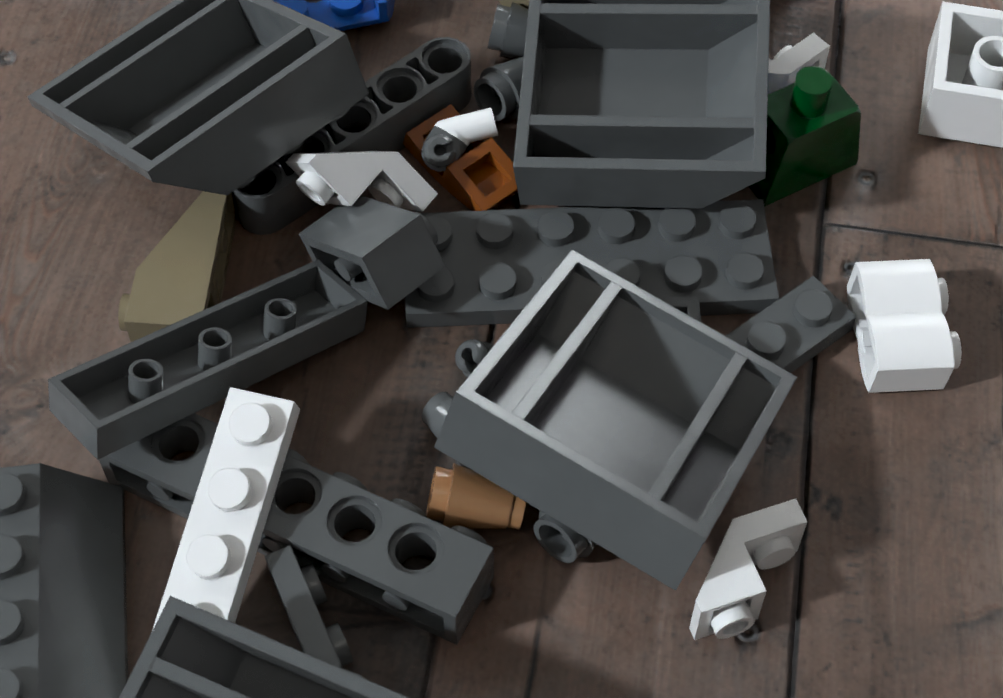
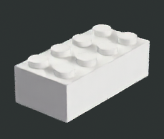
M942 2L928 47L918 134L1003 148V11Z

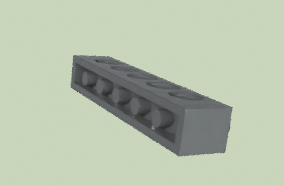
M194 413L99 459V462L109 483L121 486L132 494L188 519L218 424ZM288 448L257 552L268 555L290 545L299 567L301 568L312 563L321 582L458 645L494 578V548L489 546L482 536L467 527L456 525L449 528L427 518L426 514L413 503L399 498H395L392 501L384 499L367 491L366 487L351 475L343 472H334L333 475L309 465L302 455ZM185 451L195 452L187 459L181 461L171 460L179 453ZM296 503L312 505L307 511L300 514H287L284 512L289 506ZM355 529H364L372 533L368 538L359 542H349L342 539L346 533ZM414 556H424L433 561L428 567L421 570H410L401 565L405 560Z

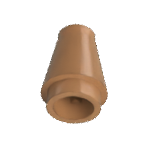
M453 463L451 469L435 467L426 516L431 520L440 521L442 525L449 528L459 525L469 529L511 528L519 530L523 521L526 502L475 471Z

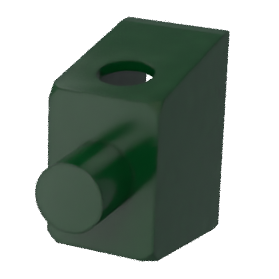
M817 66L804 67L796 74L793 84L768 94L765 179L748 186L758 199H763L764 207L848 169L858 162L861 111L856 102L830 72Z

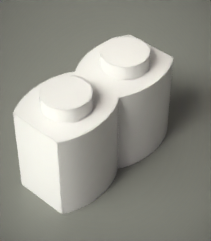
M930 259L855 262L847 284V298L849 310L856 315L853 329L858 340L860 367L868 393L944 389L953 370L959 368L962 355L959 335L956 331L949 330L944 316L947 312L949 301L948 287L945 279L937 278Z

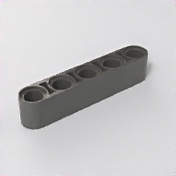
M450 37L435 38L365 81L369 94L350 107L349 111L342 118L329 122L304 140L303 144L296 151L283 155L258 173L250 184L232 192L238 220L242 227L250 233L258 235L272 234L319 205L307 197L297 186L296 181L300 176L286 163L293 153L399 152L405 148L403 141L406 133L450 104H452L457 112L463 110L469 104L472 97L470 50L465 43Z

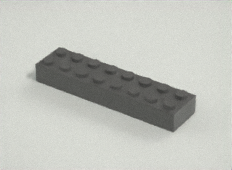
M313 261L48 379L49 411L99 460L227 398L230 387L243 390L365 330L368 301L321 261Z

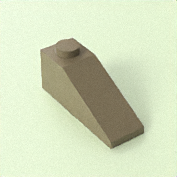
M203 191L137 267L131 293H124L121 296L118 311L119 327L121 331L128 332L131 342L221 303L237 221L233 193L221 195Z

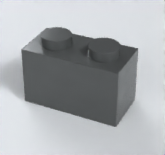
M362 195L352 206H336L299 233L312 261H321L368 302L387 310L445 267L435 246L438 242L437 233L425 216L418 212L408 211L390 205L387 202L377 201Z

